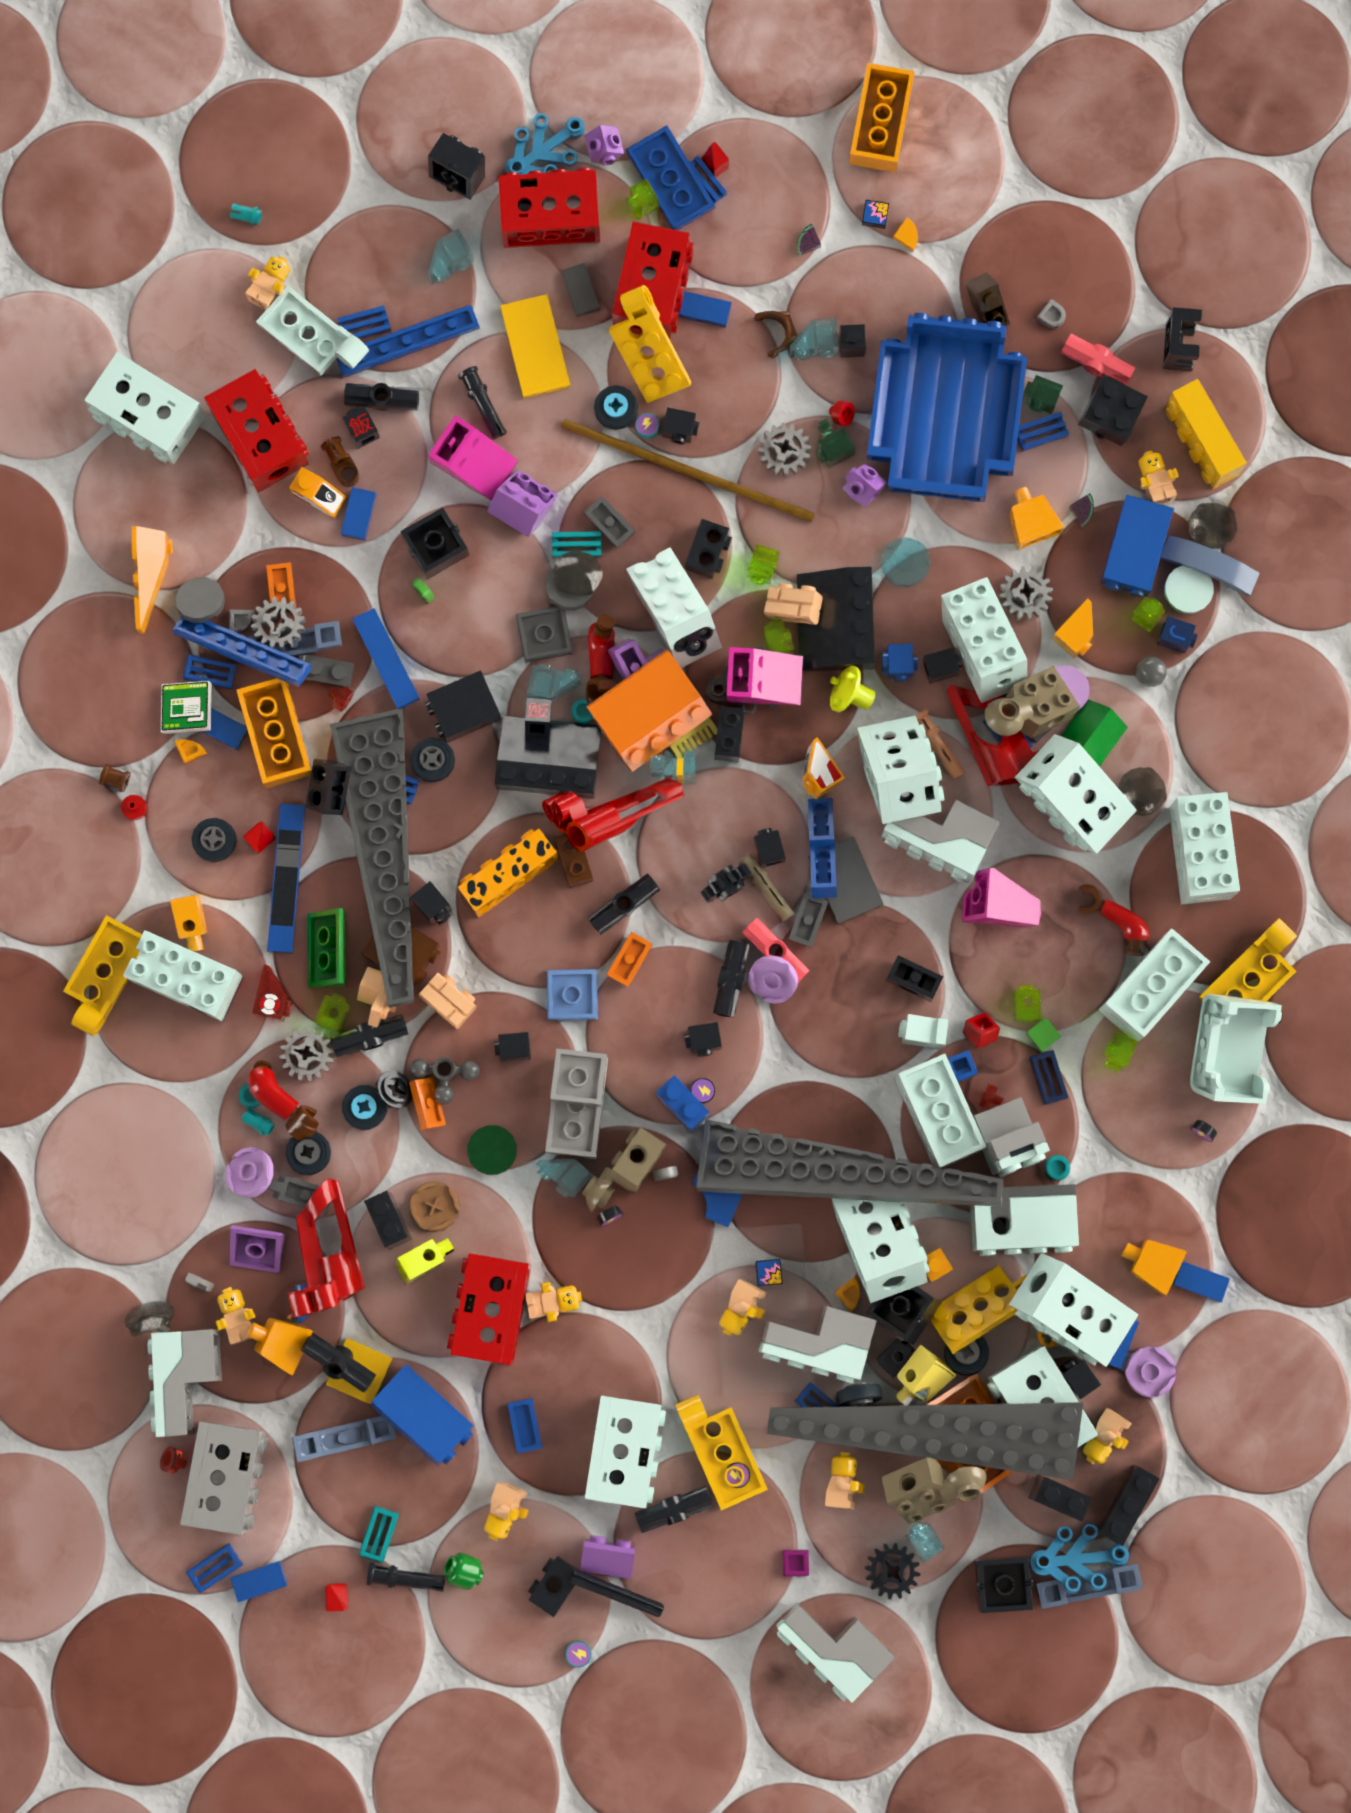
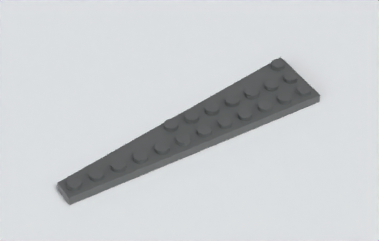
M403 708L330 724L337 761L351 766L346 804L389 1008L414 1003Z
M705 1119L696 1188L698 1192L1002 1207L1004 1183L1003 1179L970 1172L964 1173L950 1168L944 1170L934 1168L930 1164L922 1163V1165L909 1163L905 1159L898 1158V1160L885 1158L881 1154L821 1142H812L801 1138L795 1140L777 1133L771 1135L761 1133L757 1129L750 1128V1130L736 1128V1125Z
M1083 1402L771 1407L767 1434L1073 1480Z

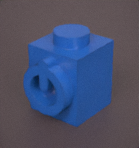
M888 644L887 650L882 651L883 675L888 676V679L893 678L894 682H906L908 678L913 677L914 671H918V656H913V644Z

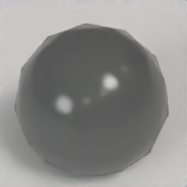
M1148 656L1138 662L1136 676L1143 685L1155 687L1165 680L1167 668L1165 663L1158 657Z

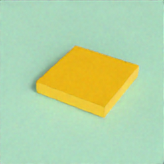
M346 1338L343 1346L352 1351L355 1361L375 1373L376 1377L365 1393L342 1378L336 1380L329 1377L325 1385L371 1404L379 1392L393 1358Z

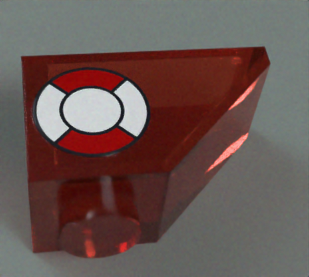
M264 964L252 1013L255 1016L284 1022L285 1017H290L293 1003L289 1002L290 997L273 969L269 965Z

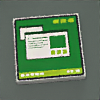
M210 681L162 684L161 732L163 734L211 731L212 683Z

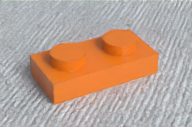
M291 562L266 565L270 603H272L273 597H276L277 602H281V599L286 597L287 604L291 601H294L296 604Z
M631 932L606 975L629 988L653 943Z
M434 1077L409 1082L421 1131L445 1126L446 1122L441 1104L437 1103L434 1099V1091L437 1088Z

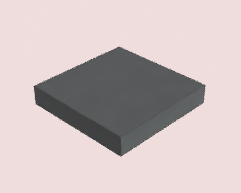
M556 606L516 614L525 663L573 654L565 610Z

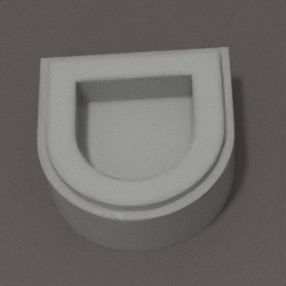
M1050 299L1036 320L1049 329H1057L1063 325L1066 312L1061 305Z
M677 1166L652 1171L653 1180L657 1182L677 1177Z

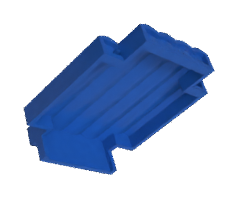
M915 313L908 317L906 343H901V340L894 338L881 341L867 460L891 462L887 491L985 502L988 474L1013 476L1027 357L1022 356L1018 352H1009L1008 355L1003 354L1007 329L1005 325H1001L998 321L978 323L976 319L964 318L963 321L953 320L951 316L946 315L933 318L925 313Z

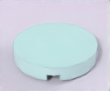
M1185 566L1174 569L1167 577L1164 585L1166 600H1168V603L1175 611L1183 614H1195L1203 610L1210 603L1214 594L1211 577Z

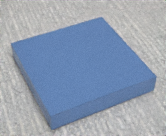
M597 969L547 970L548 1021L598 1020Z

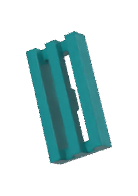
M601 531L552 532V558L601 557ZM557 539H596V541L557 542ZM596 547V551H557V548Z
M379 1506L374 1507L359 1552L360 1556L384 1563L400 1513ZM378 1513H381L383 1516L371 1552L368 1553L366 1549ZM391 1516L392 1520L381 1554L377 1556L376 1552L387 1518Z

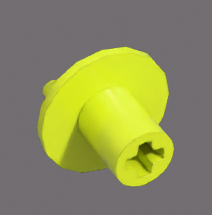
M851 665L843 670L838 678H831L830 683L834 686L830 696V707L833 711L838 713L844 711L850 704L867 710L873 704L875 691L860 684L861 672L859 668Z

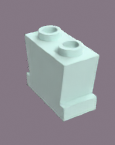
M908 1014L906 1019L900 1022L898 1037L902 1038V1044L942 1049L946 1043L948 1019Z

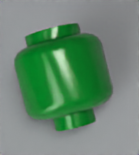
M461 1552L448 1558L444 1566V1575H446L449 1584L464 1590H470L474 1585H479L482 1581L484 1572L481 1570L479 1559Z

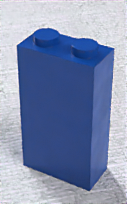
M1126 495L1103 571L1101 584H1105L1107 589L1119 591L1120 589L1129 591V594L1134 597H1148L1152 589L1174 508Z
M407 1364L404 1365L370 1404L376 1412L437 1467L442 1462L447 1465L456 1455L453 1451L459 1443L464 1446L473 1436L470 1431L474 1425Z

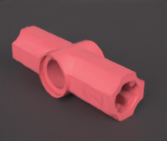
M1072 333L1061 351V354L1082 364L1083 368L1090 374L1098 377L1106 375L1124 385H1127L1136 368L1113 356V352L1105 346L1099 344L1092 345Z
M758 918L752 921L742 932L764 956H770L769 949L771 947L779 946L783 951L781 958L788 961L795 969L798 983L810 972L787 948L785 943L779 940Z

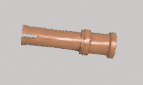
M926 709L916 715L919 725H924L926 738H929L931 749L954 781L966 772L940 736L941 729L939 726L936 727L928 716L929 711Z

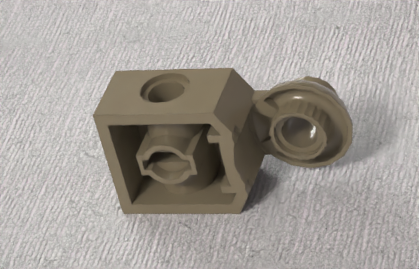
M1052 666L1014 684L1005 698L993 700L988 704L985 710V720L992 731L999 735L1010 736L1021 730L1023 734L1033 738L1071 720L1080 705L1055 667Z
M641 1127L638 1132L633 1130L626 1140L628 1147L624 1153L619 1150L612 1160L613 1169L606 1167L599 1178L594 1175L582 1192V1195L586 1197V1204L591 1213L597 1206L603 1209L615 1191V1188L611 1186L613 1182L629 1192L636 1193L666 1149V1144ZM635 1151H640L644 1154V1159L640 1163H634L630 1159L631 1154Z
M926 1457L881 1477L887 1504L911 1524L920 1522L925 1517L934 1513L945 1511L946 1508L955 1505L957 1498L964 1502L979 1498L981 1495L980 1490L985 1485L987 1475L981 1468L967 1466L949 1473L941 1468L936 1459Z

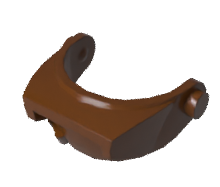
M764 311L755 314V321L764 319L775 320L783 326L786 332L783 343L778 348L767 353L768 357H777L779 353L791 348L799 341L789 312Z

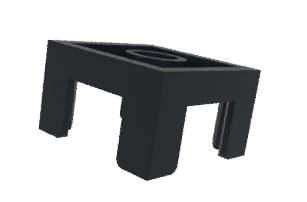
M1172 308L1165 326L1163 369L1193 370V360H1198L1200 346L1183 344V336H1193L1195 334L1196 322H1200L1202 319V309Z

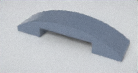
M1170 535L1160 559L1178 567L1185 566L1226 583L1228 588L1247 596L1251 595L1260 574L1242 562L1221 552Z
M339 621L315 624L314 627L306 628L304 633L299 632L301 640L297 641L294 639V647L291 648L288 644H285L284 651H281L280 646H276L275 649L293 657H298L300 654L309 655L342 646ZM255 635L246 636L261 643L262 638L256 640Z
M382 1416L294 1436L292 1437L296 1460L301 1462L396 1439L394 1427Z
M1138 1563L1092 1571L1094 1574L1099 1573L1106 1578V1585L1101 1591L1093 1590L1090 1584L1078 1574L1070 1575L1079 1578L1081 1582L1079 1591L1074 1594L1068 1593L1065 1590V1586L1056 1579L1037 1583L1041 1607L1042 1609L1081 1600L1142 1590L1143 1586ZM1096 1578L1093 1580L1096 1586L1102 1585L1100 1579ZM1074 1581L1068 1582L1070 1588H1077V1584Z

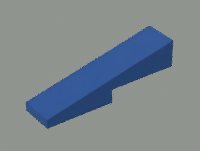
M375 608L353 618L354 624L397 709L404 708L420 700Z
M833 798L808 799L812 898L837 897Z

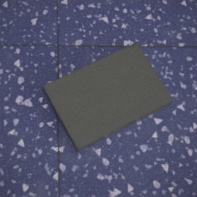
M854 836L835 844L837 897L826 899L837 924H841L883 906L884 903Z

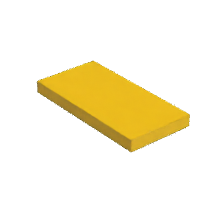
M545 294L500 305L523 399L571 388L548 295Z

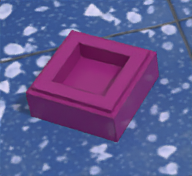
M808 1549L783 1550V1576H809Z

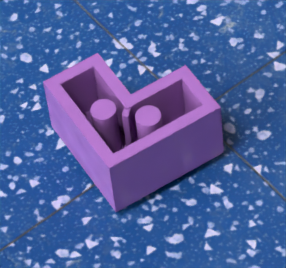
M628 638L607 651L622 680H624L665 650L659 649L644 658L636 641Z

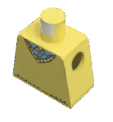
M920 1345L897 1374V1378L904 1384V1387L897 1393L896 1397L904 1405H908L916 1396L928 1402L957 1374L941 1358Z

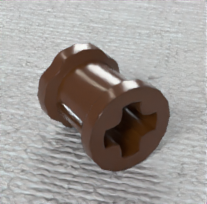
M106 764L101 772L99 784L103 786L108 784L119 788L120 792H124L130 781L131 772H122L111 768L110 764Z

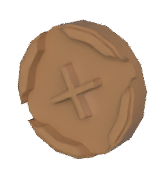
M432 1181L424 1183L415 1190L410 1199L409 1208L411 1217L418 1226L424 1230L437 1232L445 1230L455 1222L459 1214L460 1204L458 1196L451 1187L445 1183Z

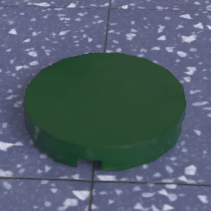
M487 1125L479 1128L471 1136L467 1145V1155L470 1163L479 1172L486 1175H499L506 1172L514 1164L517 1156V1144L513 1135L507 1129L498 1125Z

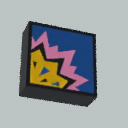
M865 200L862 225L885 229L889 203Z
M781 1259L755 1261L757 1286L783 1284Z

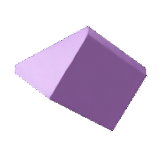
M232 1225L229 1266L279 1273L286 1234Z

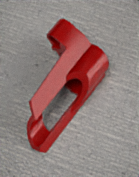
M950 685L946 692L986 785L1007 786L1017 783L1020 786L1021 784L1016 780L1015 776L1040 750L1032 752L1021 730L1014 735H1001L1002 740L999 744H990L983 741L976 734L964 706L986 709L993 700L1004 697L1001 695L981 703L975 690Z
M663 779L641 790L586 810L582 798H578L571 791L561 792L542 801V808L550 822L559 831L567 834V838L572 846L578 851H585L622 834L640 817L684 797L685 794L681 783L672 779ZM656 793L661 796V801L622 819L620 818V812L655 797Z
M328 1178L314 1192L305 1209L296 1217L307 1287L287 1293L293 1318L337 1307L340 1303L353 1297L365 1288L339 1181ZM333 1202L341 1234V1250L338 1254L323 1257L315 1222L323 1210Z

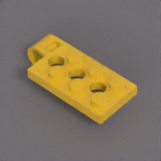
M642 285L621 294V303L629 319L610 326L608 331L645 401L650 403L690 386L691 380L659 320L660 314L648 288ZM638 325L642 328L643 333L635 335L630 331V327ZM649 346L653 349L654 354L646 356L641 352V348ZM660 367L664 370L665 375L661 377L655 376L652 369Z
M107 915L63 992L83 1002L76 1011L71 1024L93 1037L102 1028L128 982V979L123 975L131 958L137 959L140 953L136 947L142 936L141 933ZM116 942L123 945L122 953L118 956L111 955V945ZM103 964H107L111 968L110 974L105 978L99 977L97 972L98 968ZM90 986H96L98 989L97 997L92 1000L87 999L85 996L86 989Z
M1280 918L1277 919L1198 998L1203 1001L1207 994L1228 996V993L1234 990L1240 994L1241 998L1267 1001L1297 972L1279 954L1297 935ZM1265 956H1271L1275 959L1276 966L1274 969L1270 970L1264 967L1263 959ZM1253 973L1258 977L1257 986L1250 987L1246 984L1245 977L1247 974Z
M1000 1265L942 1301L930 1322L952 1354L1015 1315L1017 1310L1009 1304L1027 1275L1012 1283ZM1008 1288L1009 1293L1006 1296H996L999 1289ZM981 1301L988 1303L986 1309L982 1311L975 1310L977 1303ZM965 1315L967 1317L963 1324H954V1319L957 1316Z
M698 1394L675 1404L721 1511L768 1490L732 1407L708 1417ZM710 1422H717L721 1427V1432L716 1437H711L706 1433V1426ZM722 1445L728 1446L731 1449L730 1458L720 1460L716 1455L718 1447ZM735 1462L745 1464L750 1471L749 1482L741 1488L734 1487L743 1483V1470L737 1466H731L727 1469L730 1464ZM731 1469H737L742 1474V1479L737 1484H731L727 1480V1473Z

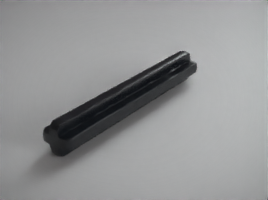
M576 1569L570 1575L569 1581L574 1585L655 1617L662 1615L664 1605L660 1602Z

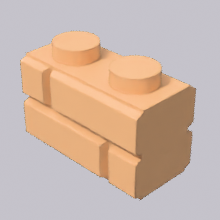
M779 583L778 587H769L764 614L771 620L817 625L823 598L814 587L803 585L801 589H794L792 585Z
M437 973L418 996L453 1027L459 1029L477 1008L473 1003L476 999L465 989L461 993L454 986L457 982L445 973L444 976H441Z

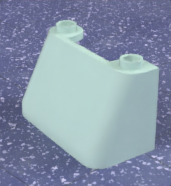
M1207 994L1202 1001L1190 1075L1192 1090L1213 1101L1266 1104L1270 1086L1266 1078L1259 1075L1267 1027L1274 1028L1280 1022L1282 1005L1273 1002Z

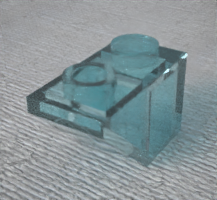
M459 229L438 239L428 270L429 280L432 284L447 280L451 273L467 269L471 262L474 261L473 253Z
M836 318L811 320L790 345V358L806 360L810 356L820 355L821 358H828L837 354L839 341Z
M540 663L539 666L533 665L527 697L551 699V703L581 685L582 676L577 674V670L563 668V671L553 669V666Z
M576 1159L539 1160L536 1163L540 1168L537 1173L547 1182L552 1179L558 1185L555 1189L565 1199L569 1196L575 1199L593 1177Z
M917 1522L907 1528L909 1533L905 1537L923 1563L945 1549L929 1523Z

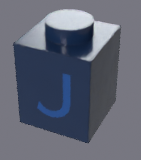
M1168 616L1164 621L1157 644L1185 654L1189 647H1194L1198 635L1194 633L1196 625Z

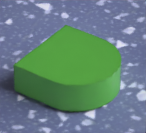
M419 577L412 582V588L426 604L435 599L431 590Z

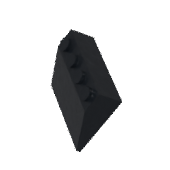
M845 567L797 574V589H801L803 585L814 587L823 598L821 610H819L818 624L798 623L799 656H803L802 671L845 670L851 665L859 668V670H873L875 665L872 567Z
M504 716L495 775L496 789L550 795L571 791L578 797L594 799L601 740L600 727L592 724L551 721L549 738L525 737V718Z

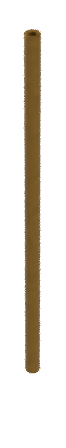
M567 419L563 420L561 428L806 521L812 522L815 513Z

